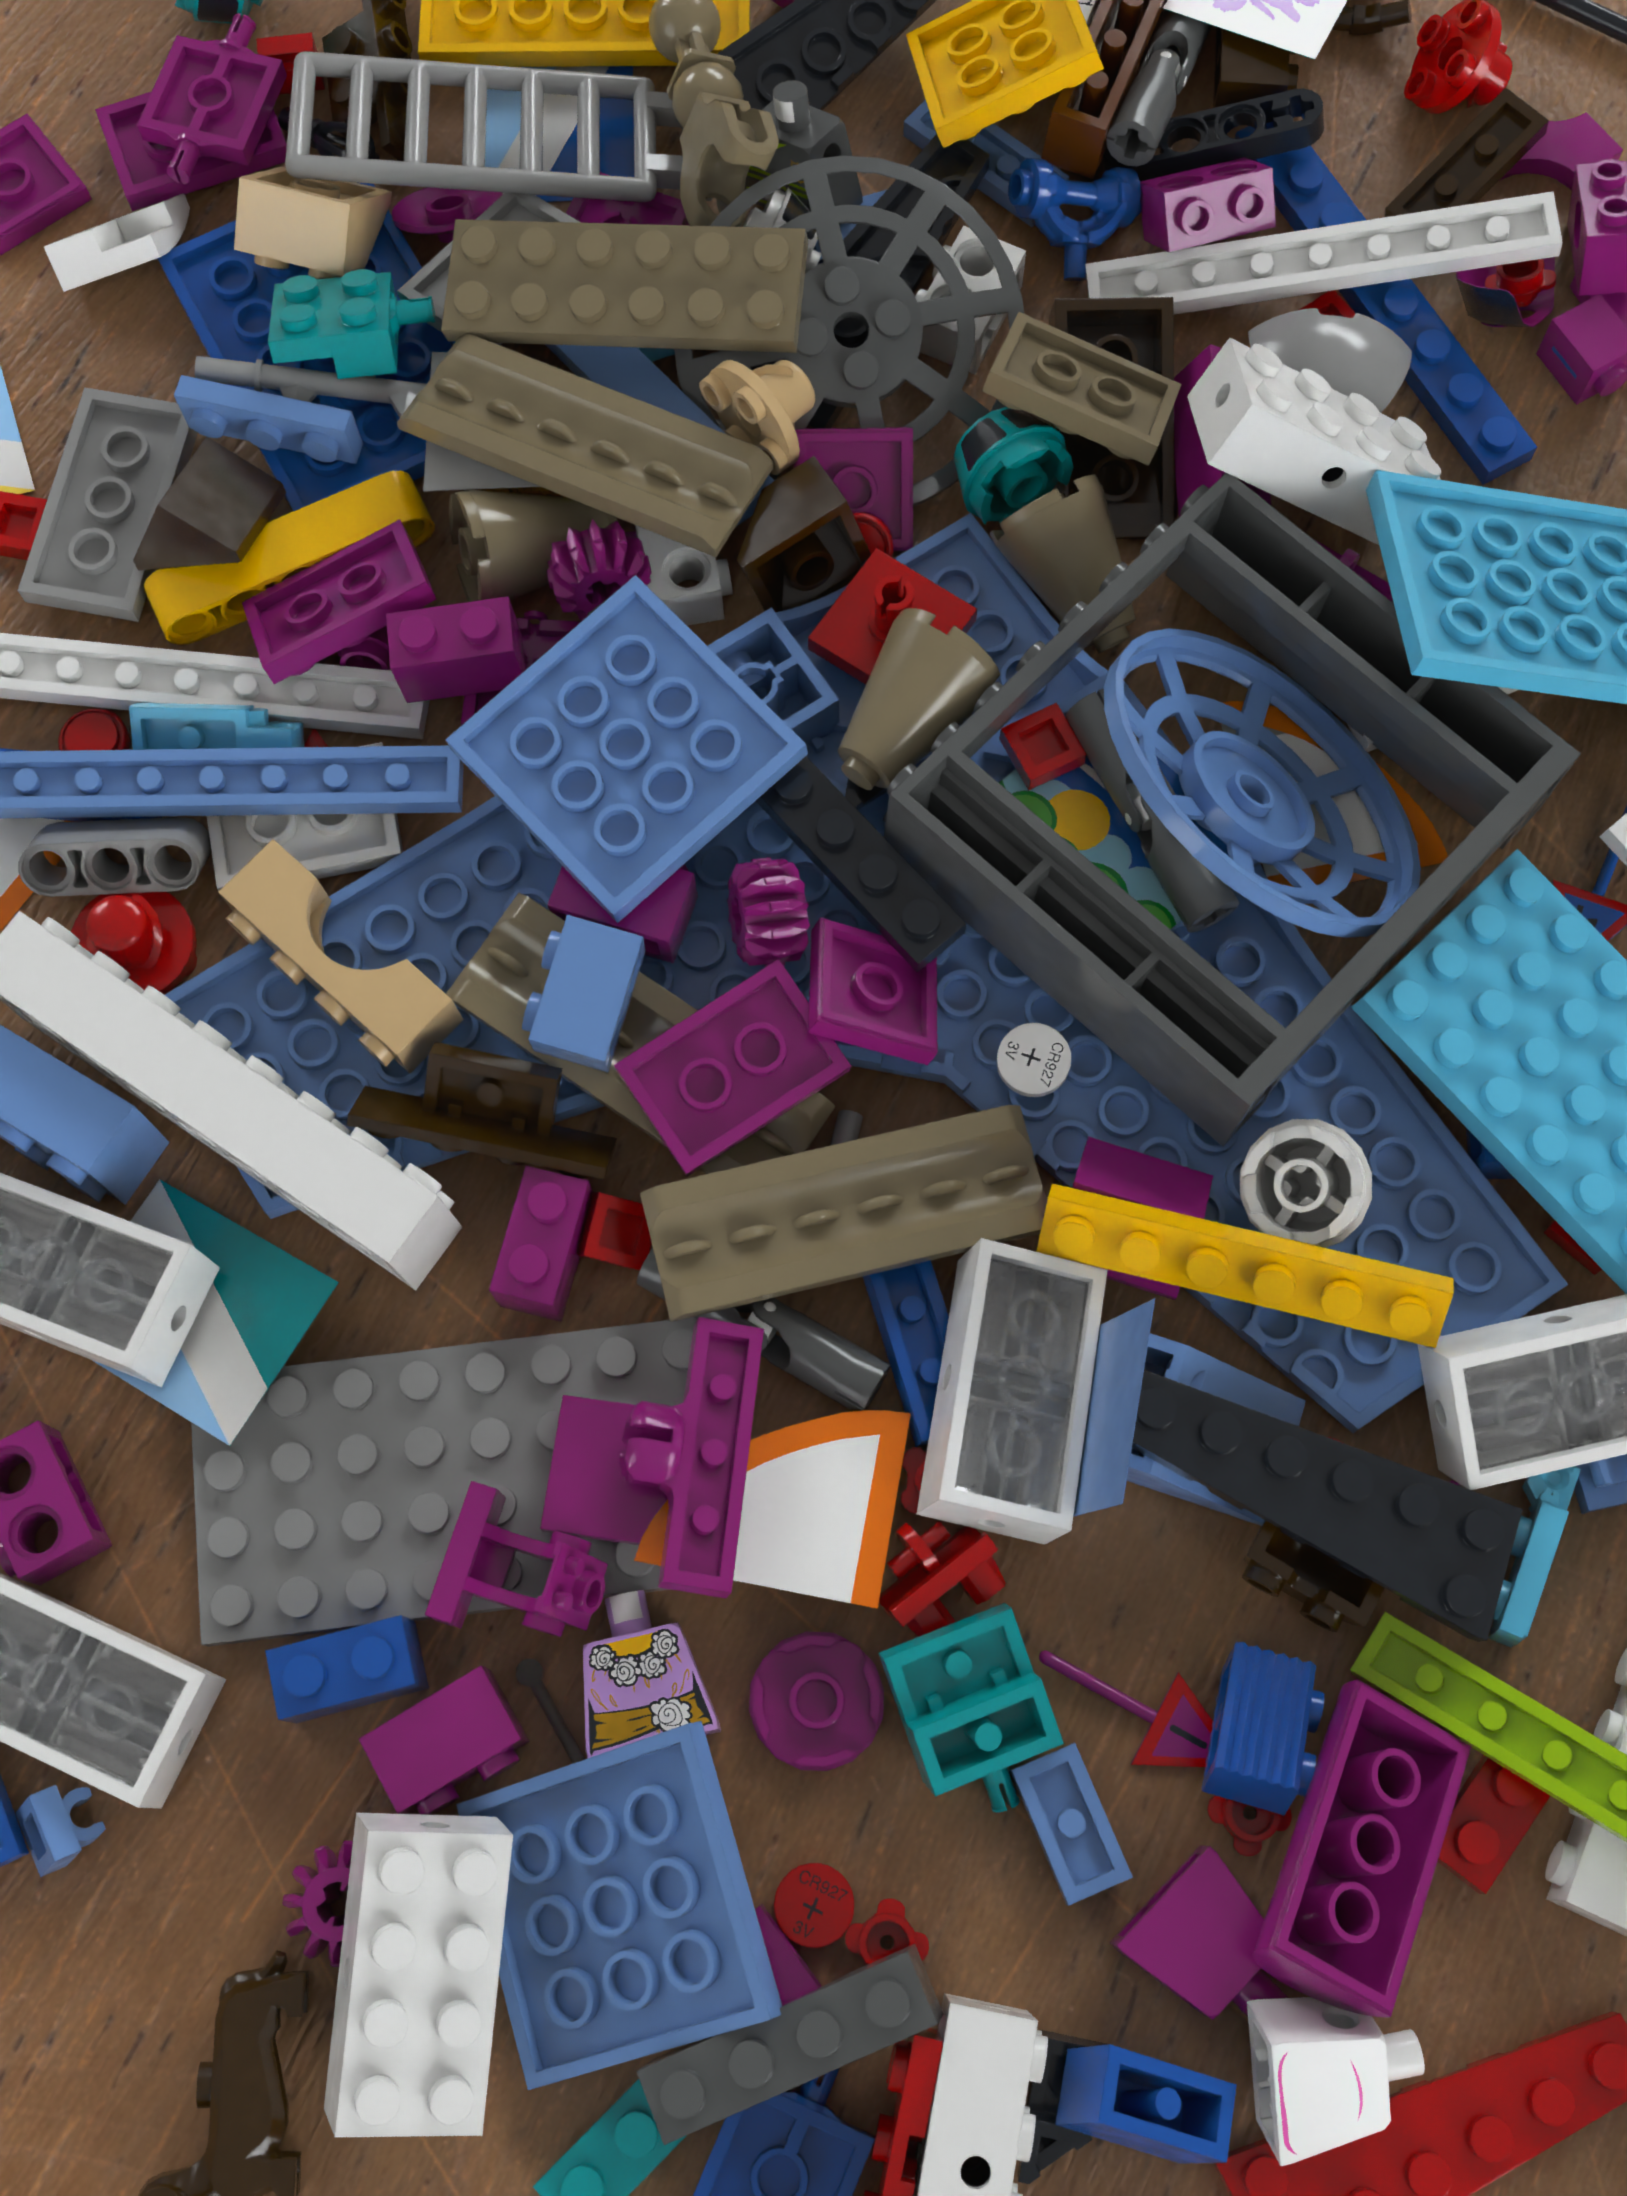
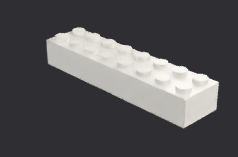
M21 911L15 915L0 934V1000L7 1007L408 1286L417 1290L462 1229V1225L449 1210L455 1202L440 1190L442 1185L412 1163H409L402 1172V1166L387 1154L388 1148L359 1127H355L351 1133L347 1127L334 1118L336 1113L306 1091H303L298 1096L292 1089L282 1083L284 1078L270 1066L253 1055L246 1060L230 1047L232 1043L217 1030L201 1020L195 1025L179 1013L181 1008L164 994L150 985L145 990L128 978L130 974L118 963L100 951H97L95 955L78 944L80 940L73 933L52 918L47 917L40 925Z

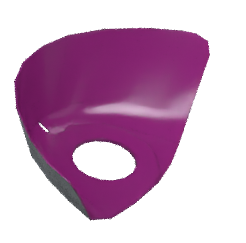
M1555 257L1544 258V270H1553L1555 272ZM1496 266L1456 272V279L1467 314L1480 321L1481 324L1491 327H1534L1551 314L1554 308V287L1542 290L1531 304L1518 308L1515 297L1510 291L1485 288V280L1488 276L1496 274ZM1520 311H1533L1534 314L1522 319Z

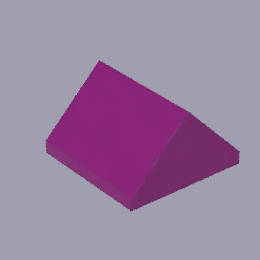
M1088 1136L1072 1188L1204 1219L1213 1175ZM1105 1269L1107 1270V1279L1172 1300H1176L1180 1290L1179 1286Z

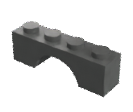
M913 1944L854 1970L827 1985L780 2007L781 2015L776 2018L689 2043L653 2059L637 2070L663 2144L666 2145L937 2025L944 2014L916 1945Z

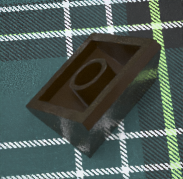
M206 436L157 505L133 562L138 571L241 562L287 492L282 482Z

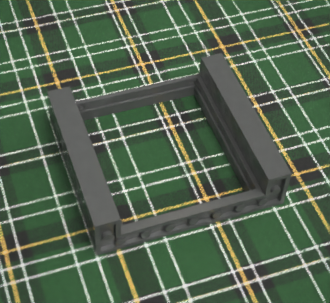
M1225 473L1210 489L1205 485L1198 487L1183 505L1180 512L1181 516L1170 527L1165 523L1157 526L1143 543L1140 549L1141 554L1129 566L1125 562H1121L1110 571L1100 586V594L1088 605L1080 601L1069 610L1058 627L1059 633L1046 645L1038 641L1027 650L1016 667L1017 673L1004 685L999 681L994 682L984 691L974 706L975 713L961 726L953 722L940 733L931 747L932 754L918 767L913 764L904 767L892 780L887 789L889 802L887 812L883 817L885 822L884 838L967 924L1221 1146H1224L1265 1103L1284 1075L1498 848L1502 850L1530 821L1581 755L1580 752L1496 686L1411 675L1394 604L1235 476ZM1167 568L1166 576L1359 734L1367 736L1373 741V745L1475 828L1286 1028L970 759Z

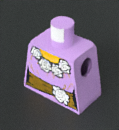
M644 1590L622 1593L606 1598L605 1605L612 1638L583 1645L587 1758L698 1721H702L706 1735L721 1732L718 1717L679 1623H670L652 1628Z

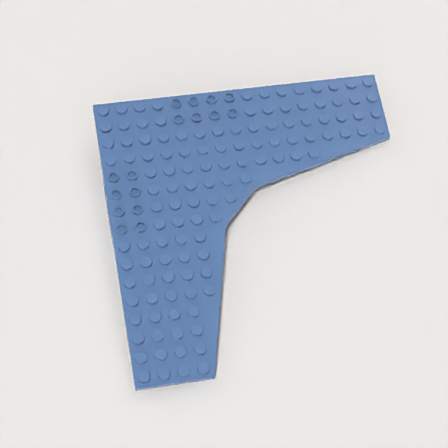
M972 513L894 558L977 608L976 622L967 632V635L975 640L997 665L1000 676L995 682L999 681L1004 685L1017 673L1016 667L1020 659L1032 645L1038 641L1046 645L1059 633V624L995 546L993 540ZM847 586L820 599L785 611L775 613L771 607L708 645L806 743L808 751L806 756L844 796L846 795L848 777L841 770L844 762L838 754V748L866 685L808 650V636ZM1082 650L1003 727L1056 702L1066 718L1069 709L1079 700L1095 691L1097 693L1098 690L1104 689L1108 670ZM1124 681V696L1142 717L1147 710ZM1159 726L1157 733L1177 750ZM1000 730L970 758L998 783L1016 769L999 740ZM930 752L926 757H924V758H923L919 763H917L915 766L918 767V766H919L922 762H924L932 753ZM887 792L858 810L883 837L885 830L883 817L887 812L889 802ZM494 796L463 817L330 895L331 904L327 910L322 927V944L325 955L338 964L360 970L380 969L408 959L444 993H447L518 893L530 897L548 909L547 904L562 865L504 804ZM755 801L684 864L689 872L694 873L698 898L674 964L644 955L640 972L696 1010H700L765 968L764 965L749 966L747 962H743L737 955L736 944L732 941L731 924L728 922L729 907L726 900L729 897L728 881L735 865L748 863L751 859L771 857V860L786 859L788 862H793L799 870L800 879L805 883L804 894L806 901L809 903L807 908L810 927L807 929L809 943L799 961L785 962L784 967L808 1003L811 930L820 917L876 934L880 933ZM1253 860L1254 873L1267 879L1260 862ZM1235 890L1233 892L1239 901V905L1231 914L1218 923L1201 931L1190 933L1181 920L1171 929L1172 932L1285 1028L1332 980L1305 943L1294 924L1255 905ZM967 923L965 934L937 956L938 1053L929 1065L834 1040L851 1066L944 1083L977 1112L1005 1105H1020L1035 1162L1063 1186L1072 1188L1089 1136L1213 1175L1204 1219L1256 1232L1260 1231L1249 1221L1240 1198V1169L1250 1146L1269 1128L1291 1119H1319L1341 1128L1363 1149L1372 1171V1200L1362 1223L1343 1242L1327 1248L1454 1278V1294L1440 1336L1519 1319L1568 1285L1370 1027L1351 1008L1352 1004L1284 1075L1265 1103L1224 1146H1221ZM261 938L254 945L248 944L165 994L166 997L181 1008L179 1013L195 1025L201 1020L217 1030L232 1043L230 1047L246 1060L253 1055L270 1066L284 1078L282 1083L292 1089L298 1096L303 1091H306L336 1113L334 1118L347 1127L351 1133L355 1127L347 1126L348 1113L365 1085L424 1097L429 1055L411 1073H408L394 1059L386 1067L382 1065L358 1041L365 1032L350 1019L340 1026L327 1015L313 1000L320 991L305 978L298 985L291 982L269 960L276 951ZM456 1005L464 1020L441 1043L542 1064ZM1026 1023H1041L1056 1029L1065 1038L1071 1051V1067L1065 1082L1056 1091L1041 1097H1027L1012 1091L1002 1081L997 1069V1053L1001 1041L1012 1029ZM561 1076L554 1123L603 1107L604 1105ZM370 1134L388 1148L387 1154L402 1166V1172L409 1163L418 1168H423L470 1152L466 1150L447 1152L435 1148L428 1142L404 1137L380 1138ZM238 1168L263 1211L270 1219L299 1210ZM1184 1288L1352 1433H1355L1424 1385L1418 1345L1416 1343Z

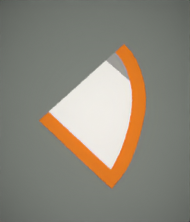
M885 1410L843 1412L791 1425L750 1440L733 1581L878 1609L911 1413ZM668 1499L654 1516L643 1534L634 1561L661 1566L669 1510Z

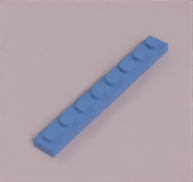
M449 745L0 751V819L462 812L464 763L450 749Z

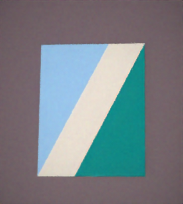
M159 1179L130 1222L191 1244L218 1265L220 1269L162 1388L101 1363H95L231 1446L339 1282Z

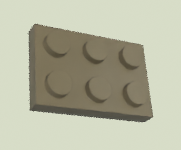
M1018 312L990 369L982 392L997 398L1000 403L1008 408L1024 410L1053 423L1062 432L1072 435L1078 434L1101 444L1118 457L1134 459L1149 466L1182 384Z

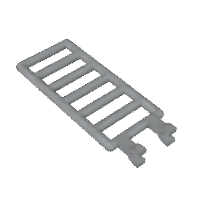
M303 51L298 53L294 59L285 168L290 176L298 179L649 202L655 198L657 188L680 190V176L683 156L656 154V126L681 127L682 130L684 128L675 118L672 100L669 99L668 93L655 92L653 81L647 77ZM316 76L350 79L345 157L310 155ZM373 81L408 83L403 161L368 159ZM430 85L465 87L462 165L427 163ZM487 89L521 91L519 169L485 167ZM544 93L577 96V173L543 171ZM600 97L633 100L634 177L600 175Z

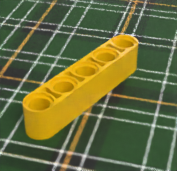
M401 470L390 471L267 522L241 562L158 569L146 579L144 591L165 638L172 644H190L246 621L247 617L242 605L243 601L399 519L410 535L415 548L431 537L435 530V524L412 477L407 472Z

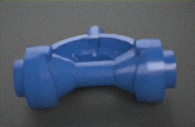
M1026 158L1021 163L1019 169L1013 171L1009 180L1008 197L1010 203L1014 205L1020 218L1032 219L1037 229L1047 238L1050 246L1064 248L1065 281L1086 280L1085 264H1087V249L1100 246L1111 237L1118 227L1126 228L1141 213L1140 180L1136 171L1131 168H1111L1105 171L1101 178L1090 183L1065 180L1053 170V165L1048 161L1039 158ZM1062 204L1088 206L1094 213L1086 220L1076 221L1063 215L1059 206Z

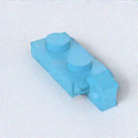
M135 703L129 706L133 750L304 747L302 722H269L268 709L254 708V705Z
M1573 1466L1526 1478L1522 1488L1531 1504L1528 1508L1531 1514L1529 1518L1521 1515L1511 1555L1516 1558L1508 1581L1503 1580L1489 1639L1512 1647L1528 1636L1569 1514L1567 1509L1581 1471L1580 1468Z

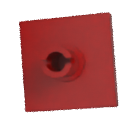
M876 548L808 636V650L866 685L891 625L902 610L917 608L936 615L930 625L947 635L953 626L967 634L976 622L977 608Z

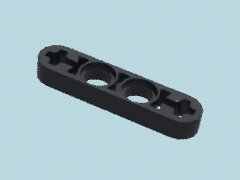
M1304 88L1293 89L1170 118L1157 147L1160 154L1154 155L1144 165L1137 167L1127 166L1118 162L1107 148L1103 156L1105 171L1114 167L1131 168L1136 171L1140 181H1145L1243 157L1254 160L1302 149L1314 144L1324 132L1323 101L1320 95L1312 90ZM1302 117L1303 120L1294 121L1293 118ZM1273 122V128L1267 129L1266 123ZM1247 125L1256 129L1250 136L1241 139L1227 136L1230 130L1238 126ZM1190 138L1199 142L1196 147L1186 152H1177L1171 149L1174 143L1182 139Z

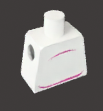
M1311 1997L1247 2001L1256 2121L1280 2166L1296 2163L1385 2130L1391 2121L1389 2082L1424 2074L1425 2064L1422 2049L1416 2034L1411 2029L1383 2034L1372 2016L1343 2010Z

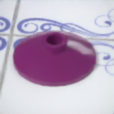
M426 187L401 199L392 209V218L395 226L401 230L424 235H438L440 242L450 243L453 240L455 219L476 220L503 193Z

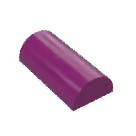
M1359 1680L1349 1681L1343 1684L1340 1689L1316 1762L1315 1772L1307 1789L1253 1952V1958L1268 1974L1311 1998L1357 2014L1372 2017H1391L1471 1746Z

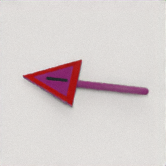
M1047 1650L1039 1653V1661L1042 1664L1151 1723L1131 1765L1206 1767L1213 1720L1179 1672H1177L1158 1711Z

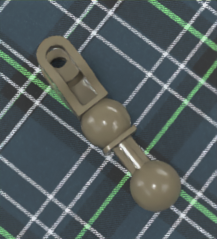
M656 0L649 16L651 39L657 50L665 58L678 63L667 88L669 99L672 100L675 118L684 128L680 136L683 151L680 176L681 203L690 226H711L718 215L710 209L706 199H717L719 213L745 191V182L750 166L761 168L764 171L768 169L777 150L779 139L771 113L751 108L749 101L744 100L741 83L734 75L736 70L734 60L728 56L711 53L718 42L721 30L720 16L712 0ZM746 212L731 227H741Z

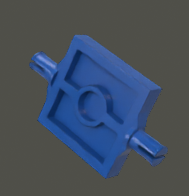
M840 2068L824 2074L820 2084L817 2083V2077L802 2084L800 2091L788 2090L725 2118L693 2196H853L875 2141V2135L841 2120L826 2105Z

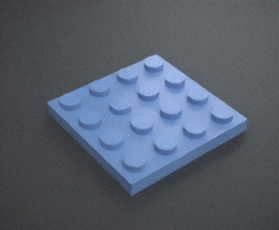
M636 575L445 739L450 749L617 923L808 755L806 743Z
M702 1721L679 1726L456 1804L459 1816L497 1817L513 1834L499 1977L528 2090L758 2024L781 2015V1999Z

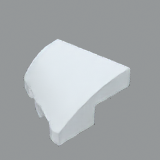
M180 194L44 246L63 291L71 290L167 254L177 244L185 230L190 206L185 195Z

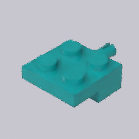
M367 269L353 270L342 277L316 279L312 276L300 275L289 278L284 283L274 284L268 345L273 364L333 358L338 379L397 373L399 328H401V325L435 323L432 296H428V298L397 301L391 272L375 273Z
M1006 1603L878 1653L922 1781L935 1797L982 1778L991 1802L992 1811H1007L1005 1802L1011 1808L1016 1807L1020 1803L1007 1767L1064 1744L1042 1679L1033 1671L1013 1610Z

